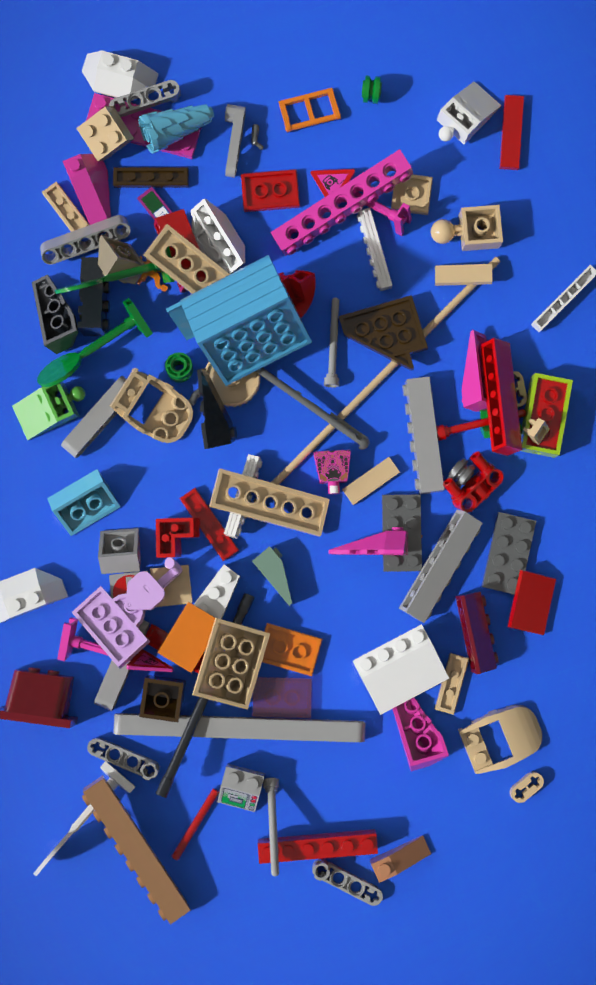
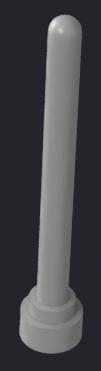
M336 297L332 299L328 374L324 378V386L331 388L339 387V378L336 374L339 299Z
M267 778L263 780V788L268 793L271 874L276 877L279 875L275 792L279 788V779Z

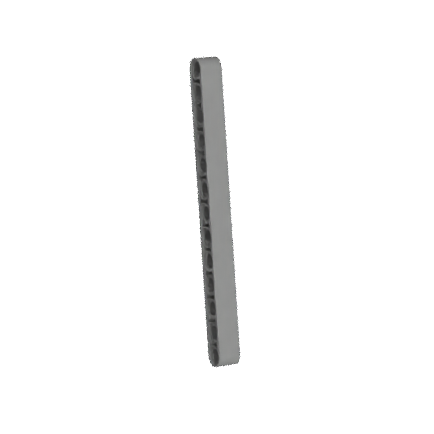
M115 713L114 734L182 737L191 715H180L179 722L142 718L139 717L140 714ZM201 716L193 737L365 742V722Z

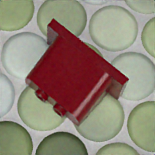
M29 667L28 670L15 669L5 707H0V719L72 728L77 725L78 719L76 716H68L74 677L59 675L60 671L48 670V673L40 672L39 668Z

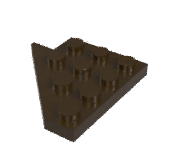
M412 295L339 316L345 337L411 371L414 370L410 355L428 350Z

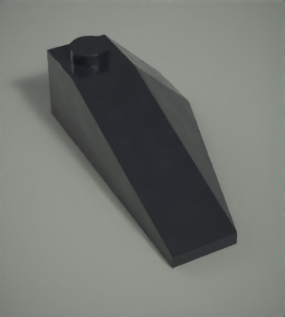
M45 275L33 281L32 287L44 346L55 354H59L73 347L79 331L74 313L61 293L55 294V290L58 288L50 276Z
M206 368L198 369L199 395L203 397L200 412L205 418L204 423H201L204 449L231 444L237 438L236 427H233L232 420Z

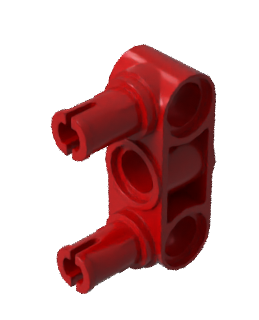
M479 451L473 453L470 457L479 469V472L468 480L465 486L460 489L452 478H448L443 482V486L452 496L451 499L454 507L467 513L472 512L482 501L487 499L502 483L504 478L502 471L493 464L488 463Z

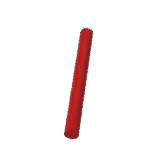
M214 788L211 790L171 857L175 860H179L218 796V790Z

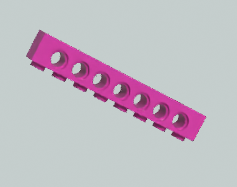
M399 149L270 233L285 256L292 255L302 245L311 243L319 234L327 233L333 225L344 222L350 214H356L361 211L364 205L375 202L379 198L378 196L391 192L400 182L408 181L411 175H413L412 167ZM389 171L396 172L394 176H387ZM374 181L380 182L376 187L370 186ZM357 192H363L361 197H354ZM341 202H347L344 208L338 207ZM324 213H331L330 217L322 218ZM309 223H315L313 228H306ZM293 233H299L296 239L290 238Z

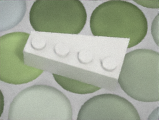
M223 565L194 605L212 616L222 619L240 576L226 565Z

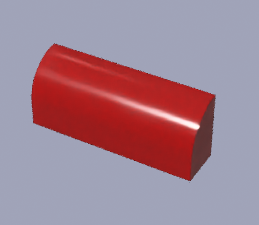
M184 209L155 218L154 226L158 235L165 225L168 224L199 249ZM169 246L171 256L174 257L176 251L172 246ZM184 258L181 261V267L188 270L191 263L188 259ZM201 270L198 271L196 279L200 282L205 280V273ZM177 283L181 293L188 291Z

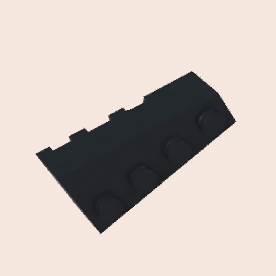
M81 257V282L104 277L103 271L98 265V257ZM103 282L79 290L80 301L83 302V305L78 307V314L82 322H78L77 328L83 336H103L110 329V322L107 319V312L110 311V302L107 300V293H110L109 282Z

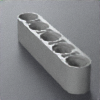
M117 215L47 240L40 246L42 260L44 263L51 265L99 248V238L101 236L99 233L103 231L107 232L103 236L118 241L124 239L130 234L126 217ZM119 225H125L122 229H117ZM83 238H89L88 241H81ZM67 244L71 245L69 248H64ZM48 251H53L52 254H45Z
M124 376L117 379L62 442L61 446L74 458H78L117 415V412L109 405L127 380Z
M143 620L139 629L146 635L150 623ZM111 661L94 704L113 711L130 673V670L126 669L128 663L120 669Z

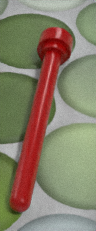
M518 410L519 418L526 415L525 410ZM488 418L451 427L438 425L436 426L438 441L445 440L450 434L489 425Z

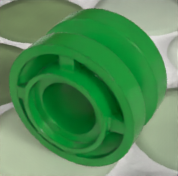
M365 75L361 96L363 103H368L372 99L373 104H378L382 87L379 76L372 80L370 76Z
M178 352L167 358L165 368L168 377L172 381L182 383L191 378L193 366L188 355ZM177 365L184 366L182 370H175Z

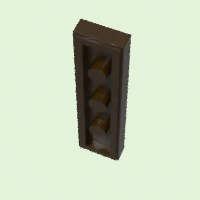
M113 167L114 188H189L188 167Z

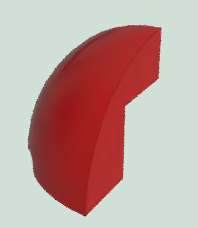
M296 270L294 274L287 276L283 272L278 273L300 318H302L314 297L316 287L315 273L303 270Z

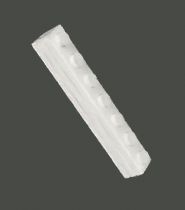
M370 208L363 209L358 212L357 220L361 223V233H364L363 241L368 247L366 251L371 258L369 259L370 265L374 268L373 275L377 279L376 286L380 291L391 289L392 282Z
M589 265L531 325L540 332L596 276V269Z
M248 454L242 475L258 479V470L262 466L261 458ZM251 492L247 494V500L249 502H251L252 499ZM230 513L224 534L238 539L242 532L241 526L245 522L244 516Z

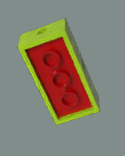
M534 373L531 376L525 405L526 415L523 417L522 452L552 458L560 455L573 380ZM540 418L549 427V431L539 445L532 442L523 430L524 428H532V425L529 423L530 419L536 421Z

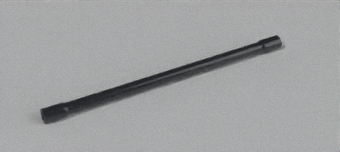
M244 593L233 623L242 625L255 597ZM199 697L168 769L162 777L155 794L167 798L174 782V777L209 699Z

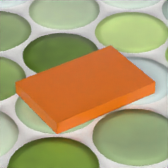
M188 601L157 653L192 673L206 650L216 617Z
M267 623L265 632L270 633L262 662L312 676L322 639Z

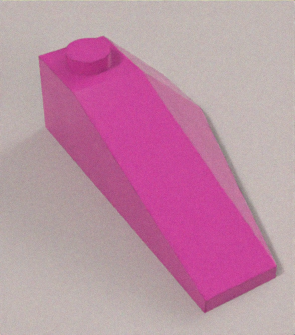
M79 154L64 160L63 164L89 225L111 218L108 171L104 161H97L93 154Z
M472 330L470 332L462 383V403L464 408L479 412L481 409H487L480 345L487 342L484 334Z
M392 527V531H385L330 549L329 554L408 555V532L403 531V527Z
M415 698L393 708L411 771L431 766L449 756L443 736L432 724V721L421 709Z

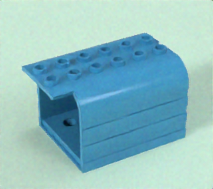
M269 255L181 299L180 302L166 309L186 340L195 337L197 344L225 386L312 343Z

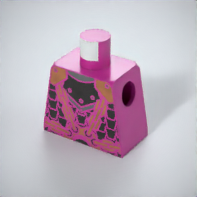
M350 450L314 452L320 484H328V494H340L339 483L347 482Z

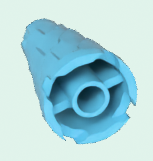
M204 104L139 116L140 119L138 121L144 141L147 140L148 143H151L146 146L153 154L211 123L212 118H214V112L211 106L208 107Z

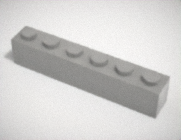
M430 377L407 379L405 385H402L403 396H407L408 402L405 404V413L410 418V422H407L408 433H412L410 451L411 453L414 452L415 460H412L413 471L417 472V479L414 480L415 489L419 490V494L444 491Z
M456 510L401 603L400 610L423 623L429 619L433 607L440 601L443 590L449 585L453 573L461 565V560L465 553L469 551L474 537L479 534L482 522L465 511Z

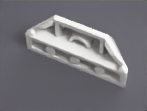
M106 51L87 54L82 73L94 92L115 98L156 85L159 75L138 60Z
M203 199L191 210L193 234L200 251L227 273L232 274L245 263V245L226 214L207 199Z
M33 568L0 581V624L67 598L68 594L62 579Z

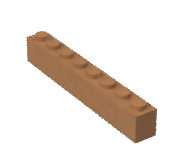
M104 775L84 787V795H82L84 802L87 806L92 805L94 808V817L98 822H103L106 827L104 828L106 835L109 839L113 837L117 843L114 845L120 855L124 854L127 858L125 863L131 872L135 870L138 877L136 879L142 888L146 887L149 892L147 896L153 905L156 903L160 908L158 913L163 921L167 919L171 925L190 911L189 904Z

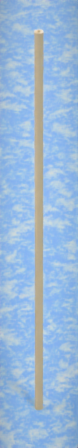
M494 257L488 263L492 264V270L500 263V260ZM467 285L423 329L424 337L426 338L477 285ZM391 361L337 416L344 420L399 364ZM328 424L271 483L280 485L335 427Z

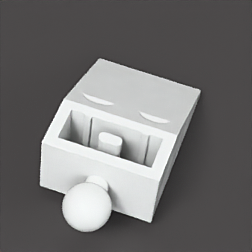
M472 82L452 97L440 110L437 121L443 127L439 130V138L446 142L450 141L454 135L465 144L497 112L501 105L477 83Z

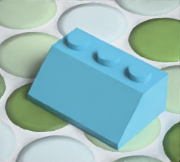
M98 469L47 498L52 512L70 536L120 508L118 501Z

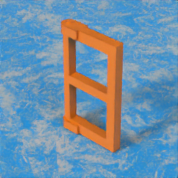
M332 88L278 101L287 133L341 119ZM328 95L333 114L315 119L309 100ZM305 102L309 120L291 125L286 106Z

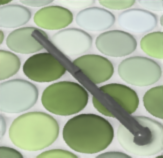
M263 367L255 371L360 445L359 449L364 450L368 448L370 444L369 438L332 412L328 414L316 404L303 397L301 392L294 390Z

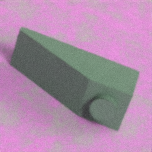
M269 546L252 562L290 606L292 600L283 562L280 559L282 554L276 547L272 549Z

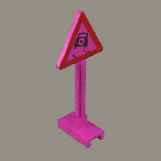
M316 170L310 173L320 191L326 197L351 181L355 170ZM357 192L354 197H361L363 194ZM377 201L366 204V206L394 221L395 232L400 236L404 234L403 224L405 222L410 224L412 221L410 206L405 203L402 204L399 210L390 209Z
M71 617L69 623H64L58 660H67L72 655L73 647L78 649L84 648L107 655L98 643L76 636L78 619ZM144 649L138 652L126 667L128 670L173 672V667Z

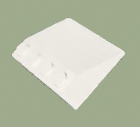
M422 624L353 660V664L380 715L449 679Z

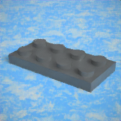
M382 495V532L392 531V527H403V531L408 532V555H383V572L421 571V495Z
M498 512L481 587L515 595L520 570L526 571L536 525L535 520Z

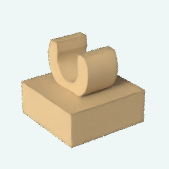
M540 418L536 421L530 419L529 423L532 425V428H524L523 430L532 442L539 445L549 431V427Z

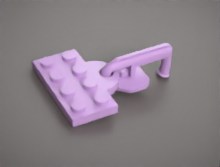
M172 557L165 560V567L170 570L158 581L148 572H139L128 582L127 594H121L112 598L100 586L72 611L73 615L120 669L150 642L141 632L139 626L143 623L145 610H152L163 601L165 597L164 588L181 574L183 570Z

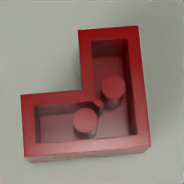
M199 518L156 519V558L182 557L181 538L200 537Z

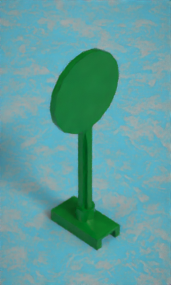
M168 246L165 250V253L168 257L172 258ZM151 262L110 273L102 278L56 289L55 294L103 282H111L153 270L157 272L161 269ZM161 270L164 283L175 281Z
M128 298L123 301L129 317L123 320V323L85 347L81 352L68 353L53 360L40 372L37 382L42 387H50L64 381L79 368L82 358L92 354L135 326L146 338L153 333L134 303Z

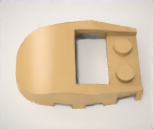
M133 368L109 406L131 426L153 439L165 443L179 440L192 421L193 409L191 404L182 394L174 390L170 384L150 374L146 375L138 371L139 369ZM149 383L163 392L145 423L142 424L129 416V413Z
M511 705L499 710L494 709L489 711L488 714L473 720L472 724L466 728L458 729L475 774L507 768L534 754L542 742V731L536 716L529 708L523 705ZM499 720L513 757L493 764L479 727Z

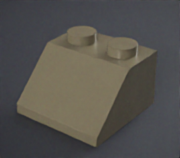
M103 235L100 236L98 265L103 271L104 276L145 265L130 244ZM142 274L119 279V281L136 284Z

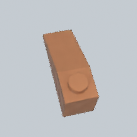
M422 835L371 858L370 863L380 883L403 872L429 856L431 852Z

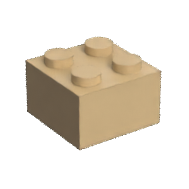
M113 106L104 107L76 128L97 161L106 160L134 139Z

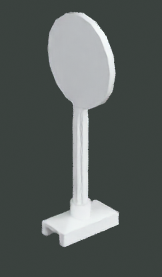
M107 761L100 767L109 777L107 782L113 791L118 786L128 793L135 788L129 780ZM89 805L72 824L66 836L33 873L35 876L43 870L70 836L79 830L95 811L92 805Z

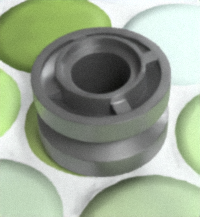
M465 458L456 463L448 478L455 480L459 487L464 486L475 473L476 467L474 465L468 466V461Z

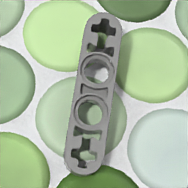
M168 80L114 98L110 101L109 106L116 108V104L122 106L120 108L121 111L117 113L120 117L168 101L175 103L179 101L181 91L176 81ZM162 88H163V92H164V96H165V97H162V93H161V91H160V89H162ZM174 89V93L171 94L169 90ZM150 92H157L159 94L158 99L150 100L148 98ZM132 98H140V105L132 106ZM126 100H127V104H128V106H129V109L126 108V104H125V102H124V101H126Z
M230 104L226 106L225 122L233 123L226 164V177H236L246 107Z
M98 737L88 743L87 749L92 756L143 776L145 780L155 778L159 773L160 766L153 759ZM97 742H99V746L104 749L106 748V745H108L109 748L107 749L105 756L102 755L104 753L103 750H97V752H95L92 744H96ZM112 749L119 750V759H111L109 753ZM134 756L138 759L136 767L128 765L127 760L129 757ZM142 760H144L145 763L142 765V767H141V769H140V771H139L138 768L141 766ZM151 765L155 772L148 774V770L145 767Z
M325 859L314 861L312 872L315 879L322 880L369 905L376 906L381 903L383 896L380 888ZM324 866L327 872L321 871L318 873L317 867ZM337 872L344 875V880L340 883H336L333 880V875ZM354 881L360 882L362 885L358 892H354L350 888ZM365 886H368L367 891L370 893L377 891L378 898L370 900V895L364 893Z

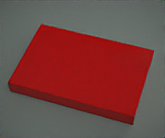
M297 169L241 174L244 212L300 208Z
M520 570L508 627L544 635L556 579Z

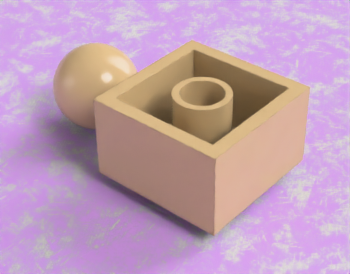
M489 205L461 208L459 212V225H453L445 219L438 220L431 227V236L439 244H446L454 236H461L462 251L500 248L503 243L500 206Z

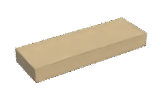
M57 181L42 191L43 196L71 232L89 226L88 222Z
M492 264L435 266V286L492 284Z
M388 457L346 486L342 491L352 505H354L399 474L400 471L390 457Z
M452 653L449 654L445 668L449 679L441 683L435 710L454 715L469 658Z

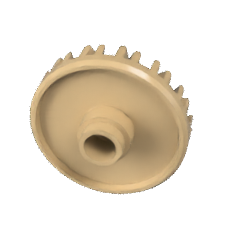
M208 362L206 370L226 407H240L244 403L247 404L249 400L251 401L254 395L257 394L261 383V376L257 372H253L225 386L211 363Z

